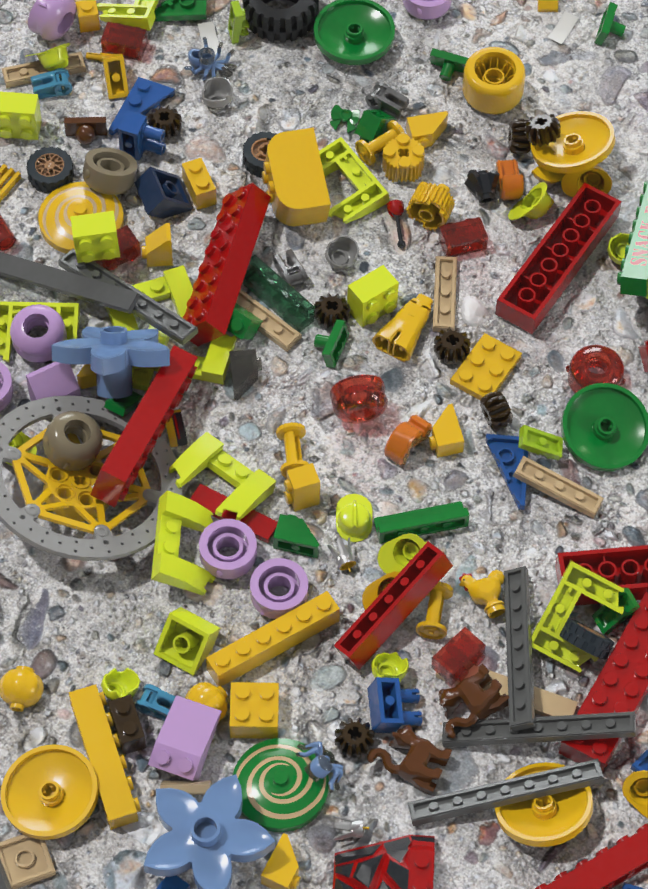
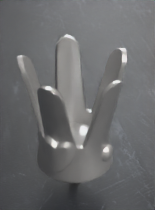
M338 537L337 544L340 555L331 545L327 546L335 557L339 569L351 572L350 568L356 565V561L352 556L350 537L348 538V545H344L343 540Z
M333 815L334 818L350 821L333 823L334 828L352 830V832L335 836L333 838L334 841L351 837L362 838L363 829H369V827H363L362 818L351 820Z

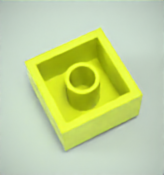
M0 92V137L6 139L38 140L42 123L38 94Z
M114 211L70 216L77 263H89L96 260H110L120 257Z
M384 265L348 285L347 304L350 306L349 313L362 328L368 324H373L379 317L393 312L397 307L399 282Z

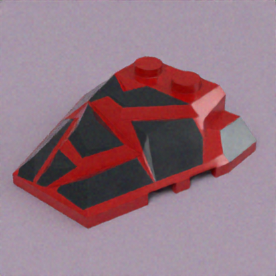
M406 835L335 853L333 889H433L435 836Z

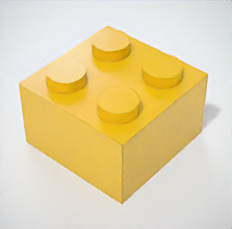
M231 682L230 738H278L279 683Z

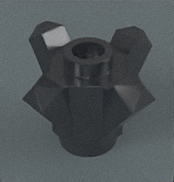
M470 170L464 184L476 195L479 203L491 202L496 199V186L500 174L496 170L490 172L487 170L478 172L477 170Z

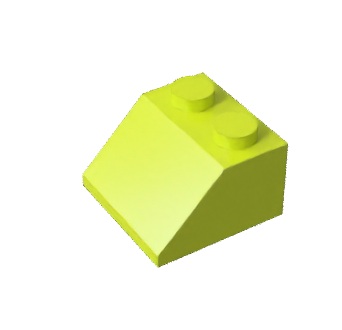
M179 607L169 613L153 654L187 673L195 675L213 649L221 628Z

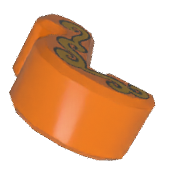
M497 160L495 170L500 174L498 179L500 198L502 200L520 199L523 195L524 179L523 175L519 174L517 160Z
M412 415L408 422L400 423L387 441L384 449L385 456L398 465H405L411 448L426 440L430 435L432 424L418 415Z

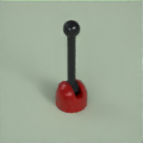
M392 200L387 203V210L389 215L396 220L399 239L397 246L404 248L406 243L402 237L399 218L404 212V203L402 200Z

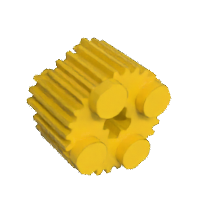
M399 134L395 139L392 138L391 141H388V144H385L382 155V168L388 180H392V182H398L399 180L401 182H407V180L415 182V179L418 180L421 177L424 168L425 151L421 143H418V140L415 141V138L410 139L407 134Z
M426 182L419 183L406 209L408 217L412 220L415 218L419 223H423L422 227L426 230L429 229L431 231L433 229L436 231L437 227L444 226L455 206V200L453 196H450L451 193H449L450 188L445 184L436 186L435 183L434 185Z

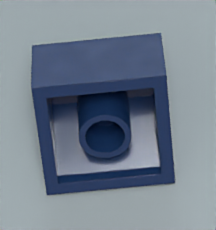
M149 167L134 182L138 190L137 193L144 204V210L150 216L165 219L191 211L194 208L180 176Z

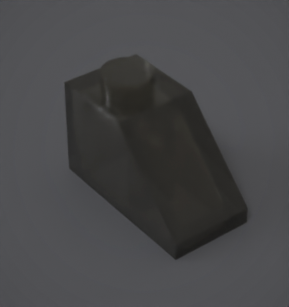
M256 349L229 351L234 400H239L258 380V371L262 370L261 357L257 358Z

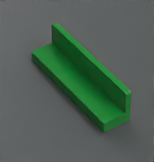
M459 501L374 518V525L379 544L409 533L422 536L468 527L470 515L468 508H464L462 502Z

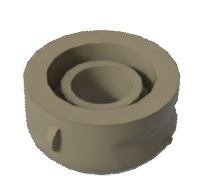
M107 147L92 149L85 156L83 179L96 192L107 195L123 194L130 190L134 184L138 166L137 161L130 154L119 149Z
M67 411L51 420L42 442L46 456L55 466L68 471H79L89 467L95 461L101 450L103 438L100 426L92 417L79 411ZM71 433L79 436L83 444H75L69 441L65 434Z

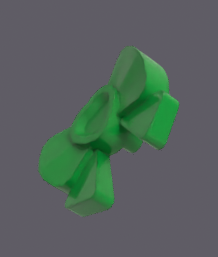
M335 105L331 110L332 121H330V125L336 130L341 121L347 122V133H351L356 130L355 126L360 121V111L358 109L350 111Z

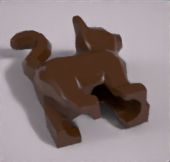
M484 664L479 666L477 674L461 680L453 688L441 689L438 693L439 705L444 708L447 719L461 703H464L470 711L468 718L455 717L446 723L444 732L449 738L456 737L453 730L454 727H470L478 720H483L489 715L509 706V696L506 694L500 695L499 691L502 685L497 679L492 680L488 674L489 670ZM491 683V687L484 691L483 688Z
M405 725L397 732H392L394 740L389 743L391 747L409 751L399 765L393 764L391 755L385 749L375 748L369 752L367 756L368 762L372 763L377 757H381L386 770L392 774L399 775L418 790L432 796L437 786L432 780H439L443 770L440 768L431 769L427 765L429 762L446 766L452 750L448 748L443 751L438 749L429 740L418 737L410 725Z

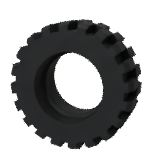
M242 0L246 16L245 20H248L250 26L249 30L254 34L257 33V36L262 39L267 38L270 42L280 41V43H286V40H291L292 42L297 40L299 36L302 38L307 35V31L310 32L314 28L315 19L319 14V0H289L295 3V5L285 9L272 8L266 5L273 0Z

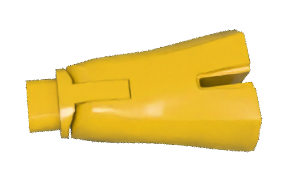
M418 294L416 298H412L393 319L372 338L375 347L402 362L409 361L428 320L433 300L423 294Z

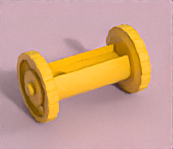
M395 120L388 122V131L369 143L362 139L355 143L356 151L366 165L371 166L375 163L374 155L383 150L388 141H391L392 138L395 139L399 134H405L398 122Z
M296 422L285 423L276 429L277 438L284 441L286 462L280 468L281 475L287 478V470L309 464L307 461L302 460L300 439L305 436L306 429L304 425Z
M439 581L428 593L429 602L426 620L418 623L416 626V633L420 636L434 640L446 637L447 628L440 624L444 600L453 596L454 590L449 584Z

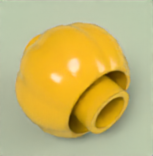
M16 666V669L9 670L0 679V697L10 705V710L23 712L24 708L34 706L41 699L44 685L42 679L34 673L35 670L33 668Z
M201 682L188 690L185 696L186 699L221 710L222 713L218 723L227 712L225 699L227 698V693L221 686L216 687L211 683Z

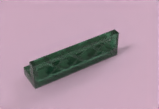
M253 255L250 259V269L246 271L242 284L288 325L300 333L314 322L315 306L259 257Z

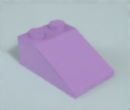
M176 695L156 739L148 765L192 781L199 780L222 711Z

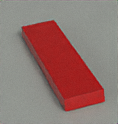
M200 483L190 499L213 513L212 516L219 520H236L237 513L225 510L221 517L215 514V510L227 496ZM252 510L240 520L252 529L257 539L267 544L273 537L278 521L255 510Z

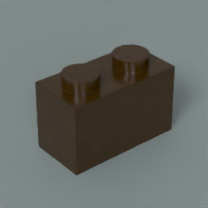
M132 695L108 701L109 711L123 755L145 749V735Z

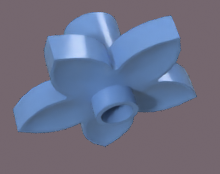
M87 326L82 330L81 338L64 340L51 345L52 361L77 365L90 364L91 370L96 373L97 395L104 398H124L132 395V366H170V349L158 343V329L127 331V328L121 326H107L103 328Z
M236 774L222 778L214 783L206 791L202 802H198L192 795L182 790L173 788L156 789L158 817L168 832L160 836L148 850L143 865L144 872L155 876L171 877L192 869L194 882L198 889H229L232 882L231 861L246 863L258 860L275 849V840L258 823L239 819L243 802L241 785Z

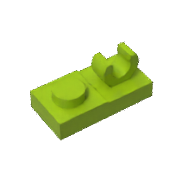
M239 0L231 1L227 29L232 44L239 43L240 36L249 35L247 28L250 26L248 20H245L244 8L241 9Z
M523 425L519 430L518 448L558 461L562 458L563 438Z

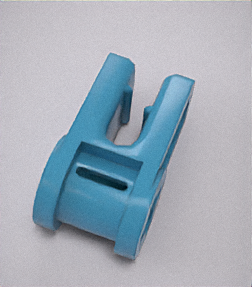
M58 68L54 71L32 76L33 93L38 94L39 99L68 95L72 91V84L68 80L70 76L68 70Z
M145 684L142 689L144 693L141 699L137 700L135 708L145 715L165 721L170 709L161 705L171 708L176 696L154 685Z

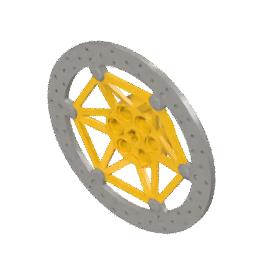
M68 395L41 398L15 408L0 419V521L12 533L28 544L47 553L81 561L113 560L135 554L155 543L159 497L167 490L182 495V487L178 488L175 484L176 480L180 478L177 471L173 473L168 472L169 467L177 459L163 437H158L153 451L149 453L159 475L160 491L151 489L144 469H140L138 479L141 487L134 484L131 485L129 492L132 494H127L124 501H137L111 521L106 522L105 511L109 505L90 495L93 489L91 486L95 484L100 469L104 464L101 460L109 456L116 443L99 451L95 461L89 467L79 471L61 469L55 466L48 458L27 452L43 441L47 428L18 448L9 446V444L18 433L28 426L48 418L54 419L63 412L79 411L93 419L111 424L122 431L125 429L133 413L130 412L125 416H121L104 408L105 401ZM101 430L103 439L113 442L118 441L120 435ZM67 434L71 442L81 444L77 435ZM3 461L13 465L26 505L23 508H19L15 504L4 484L2 475ZM31 463L47 467V474H43ZM21 466H24L44 483L43 492L36 500L32 499ZM146 504L155 507L151 515L133 530L115 537L111 535L110 531ZM38 518L91 533L94 539L65 536L39 525L35 520Z

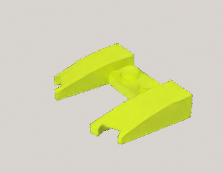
M135 0L134 4L97 3V9L103 12V14L99 15L101 21L120 27L151 31L156 19L154 11L159 0Z
M342 137L319 151L324 176L339 169L357 190V192L329 210L328 217H339L343 219V223L347 224L376 211L390 201L389 193Z
M184 265L163 271L164 276L132 285L157 302L171 298L180 317L185 315L187 302L193 292ZM106 307L113 326L125 327L127 331L139 330L133 313L128 314Z
M0 301V355L3 356L2 360L10 363L12 348L10 327L12 320L20 310L36 304L49 306L62 317L67 332V340L78 339L80 322L79 303Z
M152 325L148 327V329H156ZM158 330V343L167 346L170 337ZM225 334L212 340L206 357L197 356L198 358L194 366L198 368L192 379L223 385L237 340L236 336L230 337ZM146 367V368L154 369V371H157V372H158L161 367Z
M206 432L181 454L169 467L168 472L173 473L177 471L180 478L176 480L175 484L178 488H181L205 468L212 470L236 487L215 510V514L221 517L222 513L228 510L237 513L236 520L240 521L273 494L276 480L260 469L255 472L251 471L223 451L224 443Z
M168 490L159 497L151 580L204 595L207 592L204 588L207 582H214L216 577L198 565L179 558L181 526L203 532L207 526L213 523L211 518L213 513L197 502Z
M570 561L531 635L532 648L581 672L580 665L590 658L594 662L599 658L574 646L560 636L566 621L581 593L623 614L624 607L618 606L619 592H624V588Z

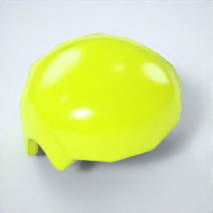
M619 233L609 240L607 252L609 258L615 264L621 265L626 245H629V234Z
M398 652L377 654L371 663L372 674L375 678H399V682L406 676L409 668L408 659H401Z
M114 668L103 676L101 688L104 695L110 700L127 695H132L133 698L138 690L140 679L138 674L130 668H126L122 672Z

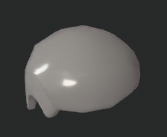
M213 77L205 81L204 89L202 90V100L207 106L224 108L231 102L233 87L228 79Z
M339 235L335 240L329 242L326 247V260L333 268L346 270L357 261L359 247L353 238Z

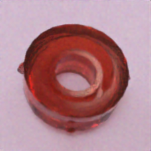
M595 344L581 348L572 357L570 365L566 366L568 383L574 393L596 383H610L622 386L626 382L624 379L625 369L621 357L616 351L604 345ZM598 367L605 373L596 374L591 372L589 368Z
M356 375L336 383L330 390L332 408L336 417L346 423L360 424L381 416L388 405L384 381L375 375Z

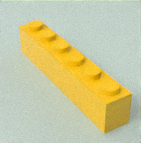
M326 591L206 657L207 671L216 685L222 687L339 622L340 608L329 592Z
M96 684L68 692L88 760L97 775L99 796L110 830L138 822L137 813L141 812L138 798H133L131 791L134 790L131 776H125L124 769L127 768L124 755H119L117 748L120 747L117 733L112 734L110 729L114 725L110 712L105 713L103 707L107 705L104 692H99Z

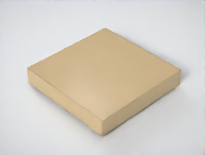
M163 780L160 784V789L173 788L185 791L190 795H205L206 791L211 787V780Z
M22 834L0 842V860L12 889H18L56 875L45 840L34 839Z

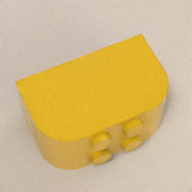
M314 127L276 134L268 144L266 159L263 164L264 171H262L263 183L268 186L266 193L271 196L269 203L272 204L275 217L281 223L293 227L327 222L331 202Z

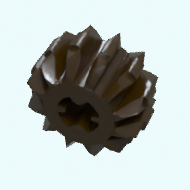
M160 105L158 110L152 109L151 114H148V125L165 130V137L170 140L171 136L177 137L178 132L182 129V117L178 114L176 108L171 109L169 105L166 108H162Z
M546 112L543 115L537 114L536 117H530V121L526 122V138H528L532 145L538 144L541 147L546 144L549 146L550 142L555 143L556 138L560 137L561 125L554 114L548 115Z
M513 119L510 122L508 128V148L511 153L523 154L531 150V142L528 141L525 134L526 122L530 120Z
M328 293L327 298L320 296L319 301H316L314 304L315 310L313 315L317 319L318 325L324 324L325 329L329 326L333 328L336 320H344L345 322L349 320L350 306L347 304L346 298H340L338 293L335 296H331Z
M449 327L447 332L441 330L439 336L435 337L433 350L434 353H437L438 360L444 359L445 364L452 361L455 365L457 360L463 362L465 356L469 355L471 341L467 338L466 332L460 333L459 328L452 331Z
M500 391L488 393L481 398L480 406L482 413L493 430L505 428L512 423L513 415L511 408Z
M351 717L348 719V724L341 721L339 724L340 729L335 730L337 738L334 739V744L340 746V754L347 752L348 758H351L352 754H356L358 759L361 758V752L368 755L370 752L369 747H373L375 742L372 739L375 736L374 730H369V722L362 724L361 718H358L357 722H353Z

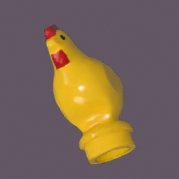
M493 570L487 578L478 580L474 579L471 573H463L459 577V585L464 587L465 591H468L475 604L486 606L484 612L489 618H496L505 613L504 602L498 600L501 594V585L505 579L502 571Z

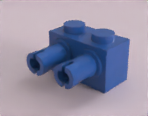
M127 110L118 127L119 149L130 154L138 161H140L145 151L161 156L165 153L166 143L163 142L165 130L148 125L147 116Z
M376 677L367 688L372 730L375 733L396 732L402 725L421 726L422 717H418L422 716L421 711L402 710V703H419L420 695H416L420 693L419 689H401L399 678Z

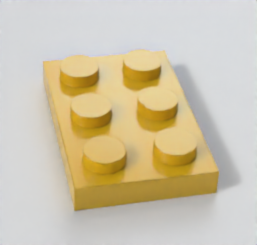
M484 333L452 376L450 384L481 400L486 394L498 391L521 359L522 353Z

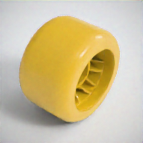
M487 47L473 53L465 64L462 83L463 95L468 104L475 110L485 114H502L516 107L522 99L526 72L523 62L512 51L500 47Z

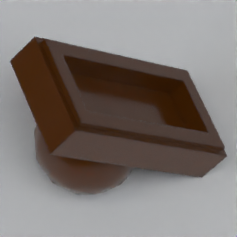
M106 117L64 118L66 136H76V139L81 144H91L96 136L107 135Z

